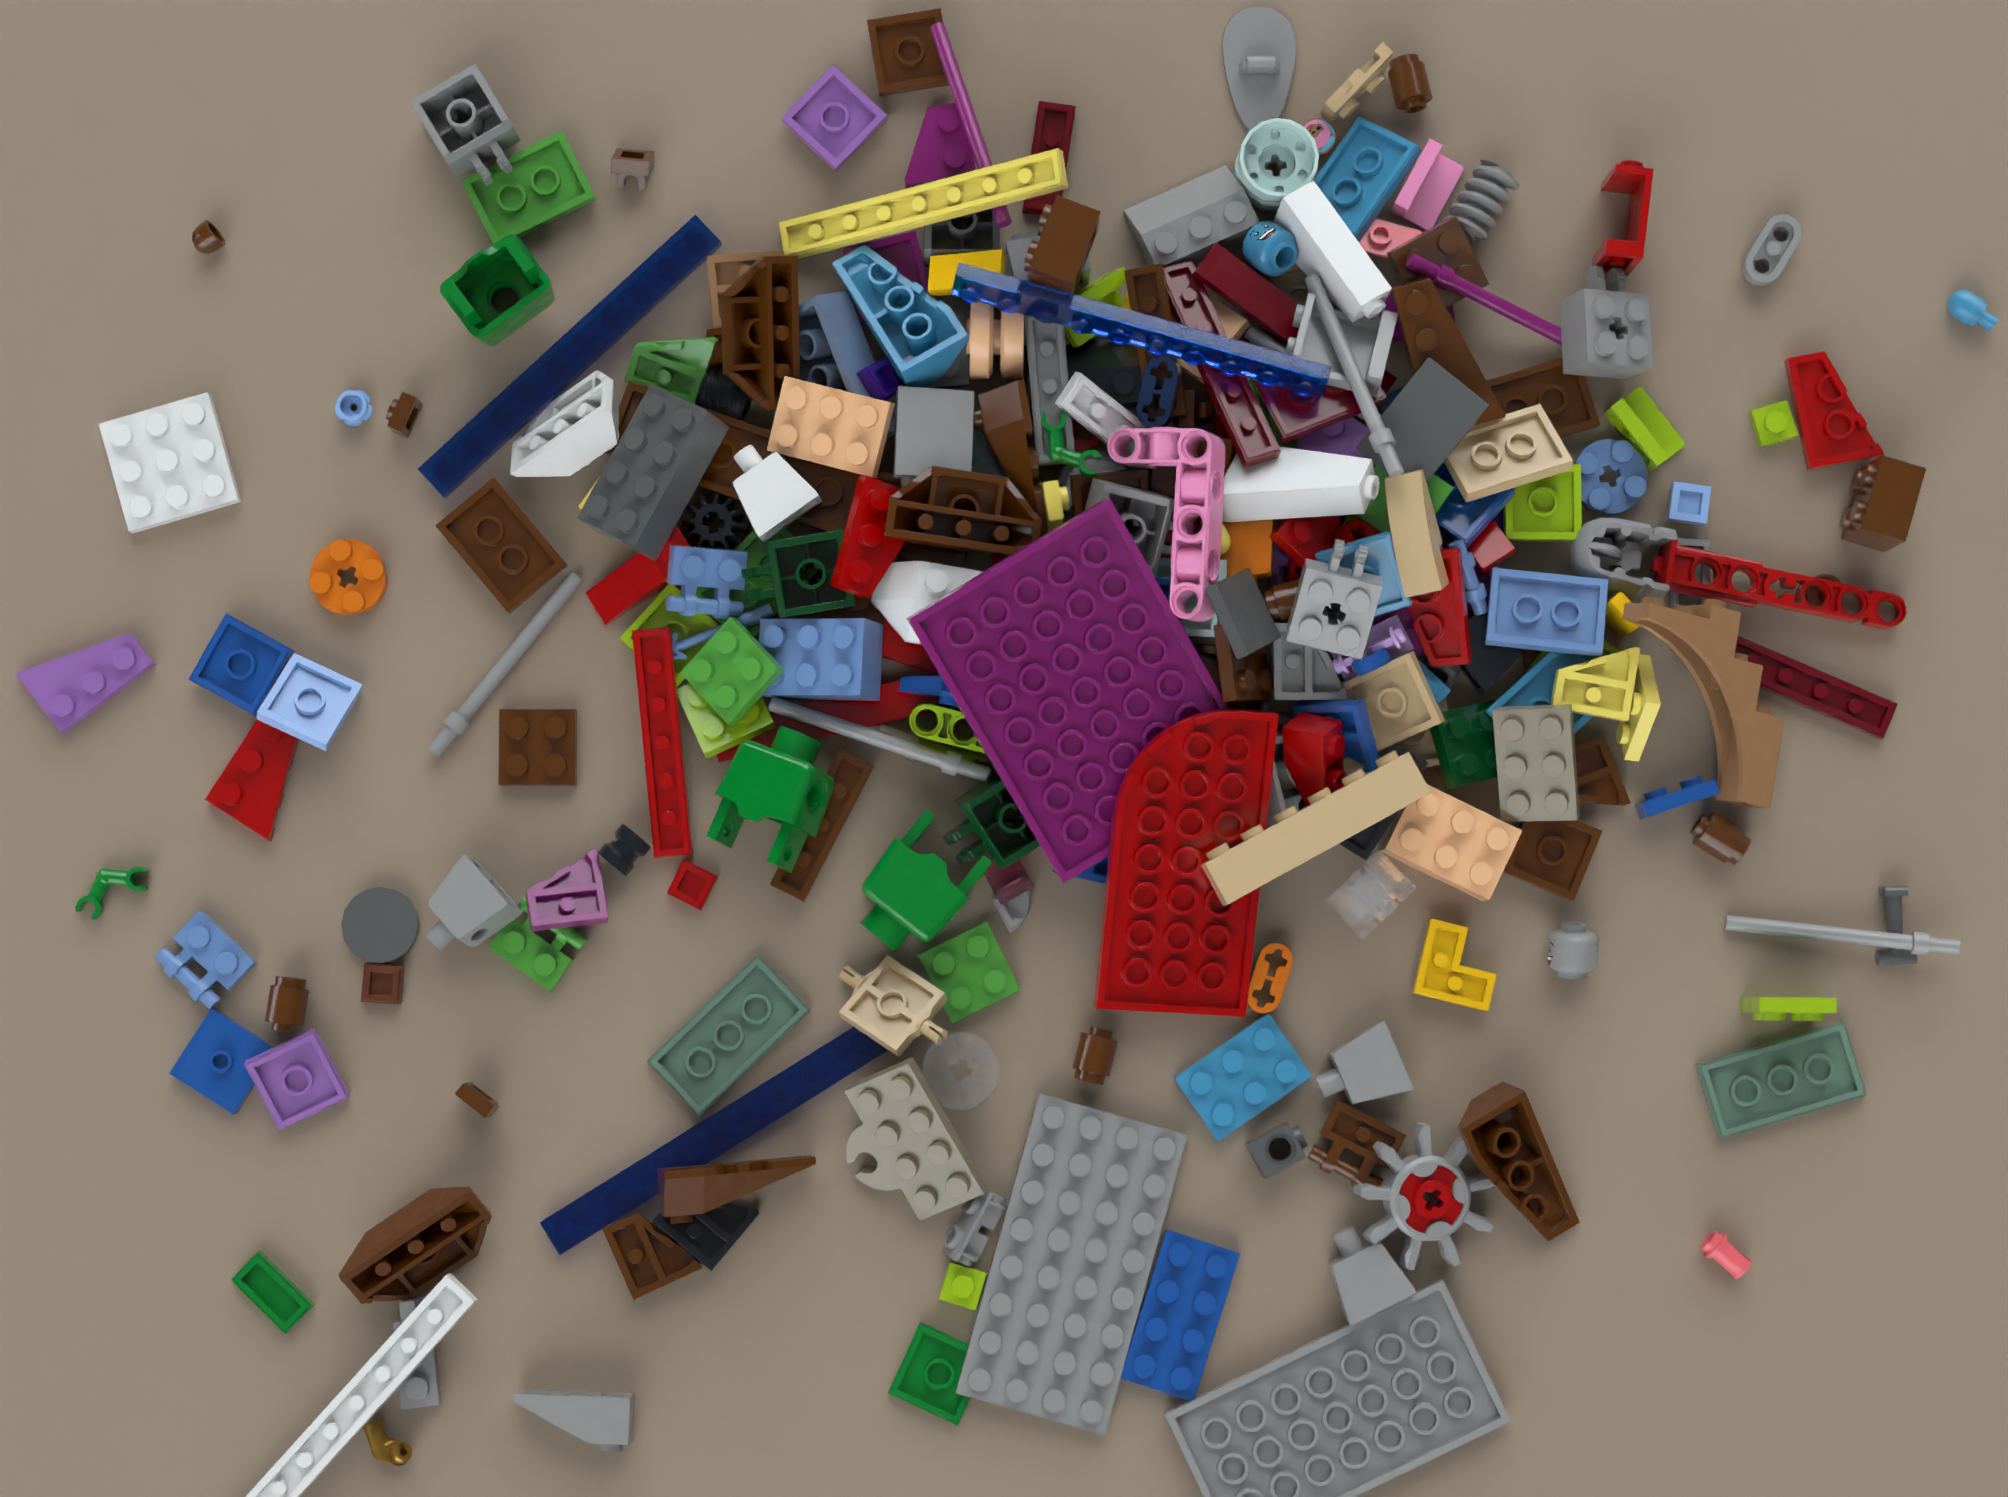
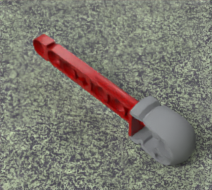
M1598 518L1587 522L1578 532L1576 539L1572 541L1570 548V566L1575 576L1609 579L1607 593L1617 594L1623 592L1626 597L1631 598L1639 595L1641 600L1642 597L1663 600L1668 591L1751 608H1756L1757 604L1848 623L1862 620V626L1877 629H1889L1899 625L1907 614L1904 600L1896 594L1874 589L1866 591L1859 586L1763 567V562L1677 545L1678 537L1674 529L1664 527L1652 529L1649 524L1620 518ZM1620 541H1628L1625 542L1623 547L1614 546ZM1631 542H1635L1645 548L1649 546L1659 547L1658 556L1653 557L1651 572L1655 573L1654 581L1647 577L1638 579L1625 575L1630 569H1640L1642 552L1635 550ZM1699 564L1708 565L1712 569L1713 580L1710 584H1702L1696 579L1695 569ZM1609 565L1619 567L1611 572L1607 571ZM1735 572H1743L1749 577L1750 586L1746 592H1740L1733 587L1732 576ZM1778 580L1780 581L1779 586L1783 589L1792 590L1796 587L1797 589L1795 594L1783 593L1776 598L1775 591L1770 589L1769 585L1776 583ZM1809 586H1814L1822 592L1823 601L1819 607L1810 605L1805 599V592ZM1845 594H1852L1858 599L1859 610L1856 614H1849L1843 609L1841 601ZM1882 601L1890 602L1894 606L1896 615L1892 621H1885L1879 616L1878 607Z

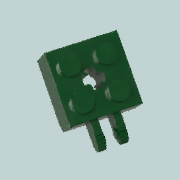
M843 529L767 542L770 564L741 569L742 578L748 579L772 574L774 588L750 590L748 593H745L746 602L776 597L780 619L856 606L853 594L830 586L844 535ZM808 564H814L817 570L822 569V579L817 578L819 583L815 585H810L809 580L801 578V571H807L805 566Z
M997 773L989 777L986 783L978 784L955 799L967 820L943 836L947 845L957 843L973 831L978 836L979 840L965 847L957 854L956 859L961 865L968 863L973 858L987 851L993 862L1000 869H1003L1040 846ZM1009 807L1012 809L1017 808V812L1013 811L1016 817L1012 821H1008L1005 817L1002 818L1005 815V810Z

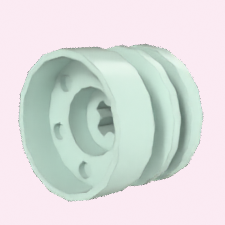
M1281 118L1262 121L1248 132L1235 160L1233 175L1244 188L1252 206L1259 210L1277 212L1283 197L1312 182L1319 160L1315 139L1305 127L1293 120ZM1269 164H1275V169L1280 171L1277 177L1273 176L1271 170H1267Z

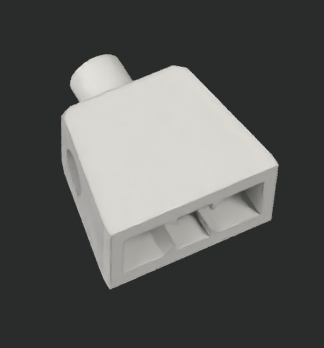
M748 445L734 456L735 461L744 474L734 480L733 486L756 534L763 543L822 502L818 493L777 452L772 453L763 460L753 445Z

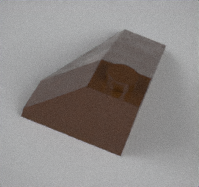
M1018 380L978 395L979 407H974L973 418L975 429H983L984 440L1004 477L1009 478L1034 512L1042 519L1040 537L1049 533L1042 487L1038 483L1037 453L1031 443V440H1033V428L1025 381Z
M1502 1081L1473 1098L1458 1125L1472 1161L1548 1242L1580 1223L1526 1092Z
M812 1155L659 1168L657 1173L660 1215L670 1217L671 1224L693 1222V1215L706 1213L816 1164V1158Z

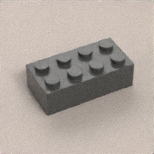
M650 384L577 518L599 533L656 561L729 427L709 411Z

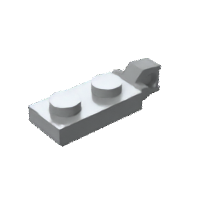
M419 1299L402 1300L399 1302L400 1321L393 1322L394 1332L419 1305ZM436 1347L398 1387L401 1410L436 1406L442 1403Z

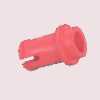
M1716 1230L1712 1231L1700 1246L1704 1250L1703 1255L1707 1259L1712 1257L1733 1278H1740L1748 1270L1752 1260L1728 1242V1236L1725 1233L1719 1234Z

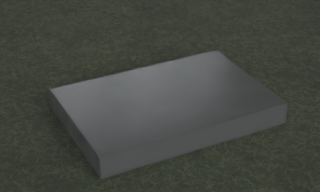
M1430 357L1427 358L1381 415L1385 428H1390L1396 441L1394 449L1404 470L1402 474L1423 469L1426 483L1490 406ZM1368 431L1356 446V449L1368 459H1372L1373 463L1388 474L1380 454L1375 453L1369 441L1371 433Z

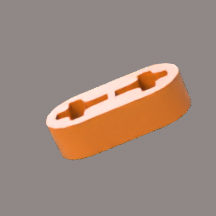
M1268 944L1260 950L1250 977L1247 1001L1249 1008L1256 1013L1265 1014L1272 1012L1280 1003L1293 963L1291 951L1283 944ZM1275 949L1281 951L1280 958L1285 960L1284 967L1277 966L1273 977L1267 975L1270 963L1265 961V955L1273 954ZM1266 979L1271 981L1268 994L1273 996L1272 1003L1265 1002L1263 1007L1257 1006L1258 999L1252 997L1254 990H1261Z

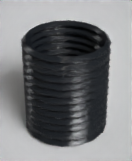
M711 368L704 374L695 400V404L741 421L746 417L752 399L725 374L719 373V371L716 372Z

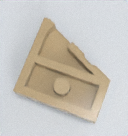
M1384 42L1374 50V57L1361 69L1357 68L1324 103L1321 114L1330 123H1333L1339 116L1343 120L1346 119L1359 106L1360 103L1357 99L1366 91L1373 94L1386 81L1387 78L1384 74L1393 51Z

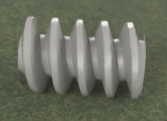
M1485 159L1480 160L1481 165L1476 166L1474 169V178L1467 180L1465 184L1466 190L1461 191L1457 196L1458 203L1452 204L1449 209L1450 215L1445 216L1442 220L1443 222L1450 217H1457L1470 244H1474L1473 239L1475 237L1481 240H1486L1488 234L1481 228L1482 225L1488 227L1495 226L1496 222L1489 215L1490 212L1501 215L1504 210L1497 201L1509 203L1512 198L1505 191V188L1517 190L1520 186L1506 169Z

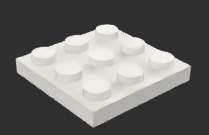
M202 393L99 424L127 528L132 534L241 502L210 393Z

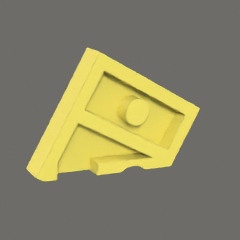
M1629 648L1556 670L1550 705L1572 704L1573 713L1623 722L1629 721L1640 648Z

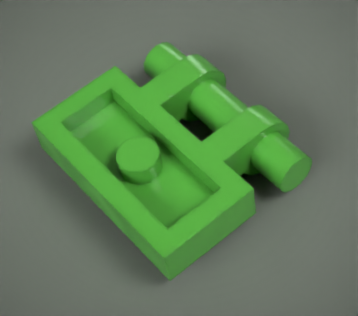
M524 896L518 906L528 914L526 898ZM528 917L523 924L514 919L500 929L488 948L547 990L553 991L574 961L562 952L569 943L580 951L588 941V938L577 930L578 926L550 929L557 935L553 942L549 943L530 930Z

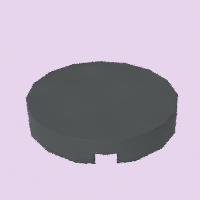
M377 887L364 890L350 901L344 910L341 927L344 941L352 953L364 961L382 964L396 961L410 951L419 933L420 922L418 911L408 897L397 890Z

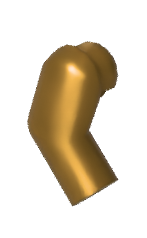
M381 1418L370 1421L363 1426L375 1459L393 1466L405 1465L411 1459V1446L404 1441L387 1436Z

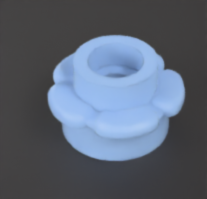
M361 390L344 391L338 397L335 405L336 416L340 420H344L348 426L361 425L363 420L367 421L372 415L373 408L369 404V396ZM352 405H357L356 411H351Z

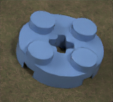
M1603 439L1593 442L1584 448L1574 461V464H1581L1582 506L1599 512L1598 514L1613 516L1621 514L1633 507L1646 492L1648 479L1646 464L1640 453L1628 441ZM1603 468H1609L1611 472L1616 471L1618 474V478L1615 480L1616 486L1610 487L1608 482H1600L1599 477L1604 474Z

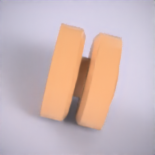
M971 295L970 319H967L969 340L966 343V354H970V379H989L993 374V355H1000V374L1003 379L1023 380L1024 296L1005 295L1001 301V319H994V300L990 295Z

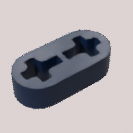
M1167 356L1152 358L1147 363L1144 371L1137 405V416L1143 425L1150 428L1167 426L1174 414L1181 381V369L1175 360ZM1163 363H1167V369L1173 372V376L1171 379L1166 378L1164 380L1161 391L1158 390L1159 378L1153 374L1155 369H1161ZM1156 394L1161 395L1159 407L1165 410L1164 416H1157L1155 422H1151V415L1146 413L1147 406H1154Z

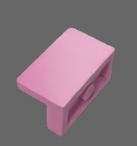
M1429 138L1390 213L1424 231L1434 226L1464 170L1462 165L1439 154L1443 145Z

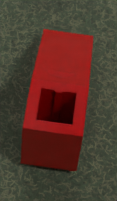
M1301 712L1282 727L1284 763L1307 807L1311 805L1307 798L1328 787L1330 792L1333 793L1344 787L1341 779L1347 776L1344 771L1343 762L1346 742L1343 737L1341 720Z

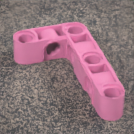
M1152 427L1119 429L1111 435L1107 444L1108 453L1114 461L1133 468L1157 470L1158 467H1176L1171 549L1170 608L1173 614L1179 618L1194 622H1205L1215 612L1205 588L1218 582L1220 568L1225 445L1218 436L1197 428ZM1134 440L1135 450L1132 455L1127 457L1126 448ZM1206 440L1207 450L1203 456L1198 457V446L1202 441ZM1201 517L1203 522L1202 529L1194 535L1193 523ZM1196 594L1198 605L1190 613L1188 602L1191 596Z

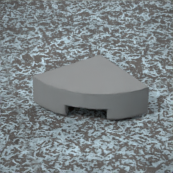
M1026 881L992 899L1010 933L1021 925L1029 910L1030 892Z

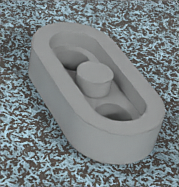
M1778 214L1773 216L1763 226L1742 263L1743 275L1750 283L1757 286H1765L1772 283L1781 274L1802 237L1801 226L1794 217L1787 214ZM1774 231H1781L1785 235V241H1777L1774 237ZM1762 262L1766 266V273H1759L1755 268V263Z

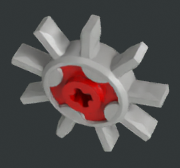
M1417 1122L1414 1129L1415 1154L1401 1159L1392 1147L1377 1141L1372 1146L1378 1157L1390 1167L1391 1171L1383 1186L1368 1183L1354 1185L1353 1193L1367 1200H1382L1386 1216L1371 1225L1362 1235L1366 1241L1376 1244L1384 1240L1396 1229L1405 1233L1406 1239L1400 1254L1399 1265L1413 1271L1418 1262L1423 1241H1437L1441 1256L1448 1264L1455 1267L1461 1264V1260L1451 1234L1463 1222L1475 1230L1490 1233L1494 1227L1484 1216L1469 1211L1471 1193L1477 1190L1488 1189L1494 1186V1184L1483 1172L1466 1177L1459 1168L1460 1163L1469 1153L1461 1134L1453 1141L1447 1153L1440 1157L1433 1154L1431 1126L1424 1122ZM1425 1192H1427V1194L1430 1195V1199L1428 1201L1423 1199V1195Z

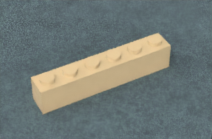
M1394 750L1377 759L1375 763L1378 768L1365 775L1361 768L1341 779L1344 787L1331 793L1329 788L1326 787L1308 797L1307 799L1311 805L1297 812L1295 806H1292L1273 816L1277 822L1275 825L1263 830L1259 824L1242 833L1240 837L1243 842L1230 849L1227 843H1224L1206 853L1209 861L1201 866L1222 905L1232 903L1430 794L1431 791L1410 753L1407 752L1398 756Z

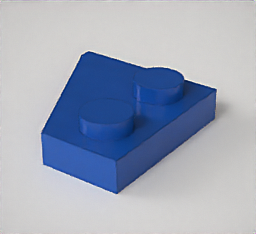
M1365 699L1300 700L1293 706L1295 717L1301 712H1307L1341 720L1343 737L1346 742L1343 760L1349 757L1364 764L1363 771L1367 773L1378 768L1375 761L1379 759Z

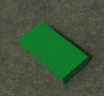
M262 1251L257 1252L231 1279L284 1334L288 1333L315 1305Z

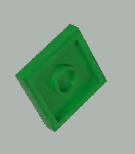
M920 1321L888 1394L958 1426L971 1398L955 1392L969 1344Z

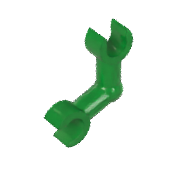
M1061 409L1060 424L1051 426L1046 421V413L1044 411L1041 424L1048 434L1049 459L1054 463H1062L1079 468L1080 473L1085 477H1096L1097 472L1087 469L1083 463L1089 458L1102 460V456L1095 450L1079 453L1065 449L1063 430L1066 426L1065 412Z
M133 867L129 871L110 870L108 868L100 869L96 874V879L88 895L77 901L75 906L76 912H81L86 902L91 901L95 905V912L91 919H98L104 911L102 900L109 885L128 886L134 891H146L149 887L136 885L134 876L138 872H150L151 870L146 867Z

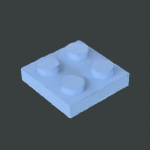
M293 653L257 711V720L327 751L361 695L363 685Z

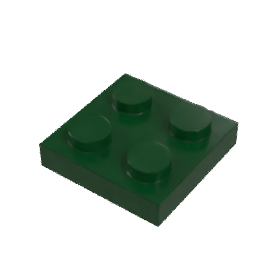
M1495 699L1442 711L1441 713L1445 721L1430 728L1447 790L1497 778L1493 719L1485 712L1495 702Z

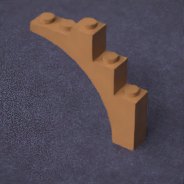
M1642 597L1641 603H1626L1622 619L1646 628L1666 642L1682 659L1700 687L1710 712L1716 738L1717 786L1720 792L1716 794V801L1746 808H1770L1785 718L1770 715V708L1757 705L1763 665L1748 662L1749 656L1746 654L1735 653L1741 612L1726 608L1727 602L1716 599H1704L1703 605H1674L1671 608L1664 607V600L1652 597Z

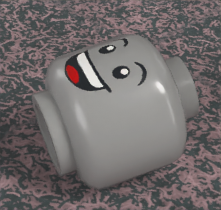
M1563 922L1562 929L1554 930L1549 934L1547 963L1552 970L1557 971V977L1585 979L1587 978V973L1596 969L1598 936L1589 930H1585V923Z

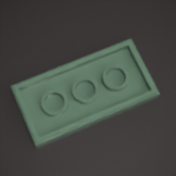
M757 955L654 1053L647 1062L700 1117L807 1015L811 1009Z
M1844 1021L1695 1065L1718 1139L1867 1095Z

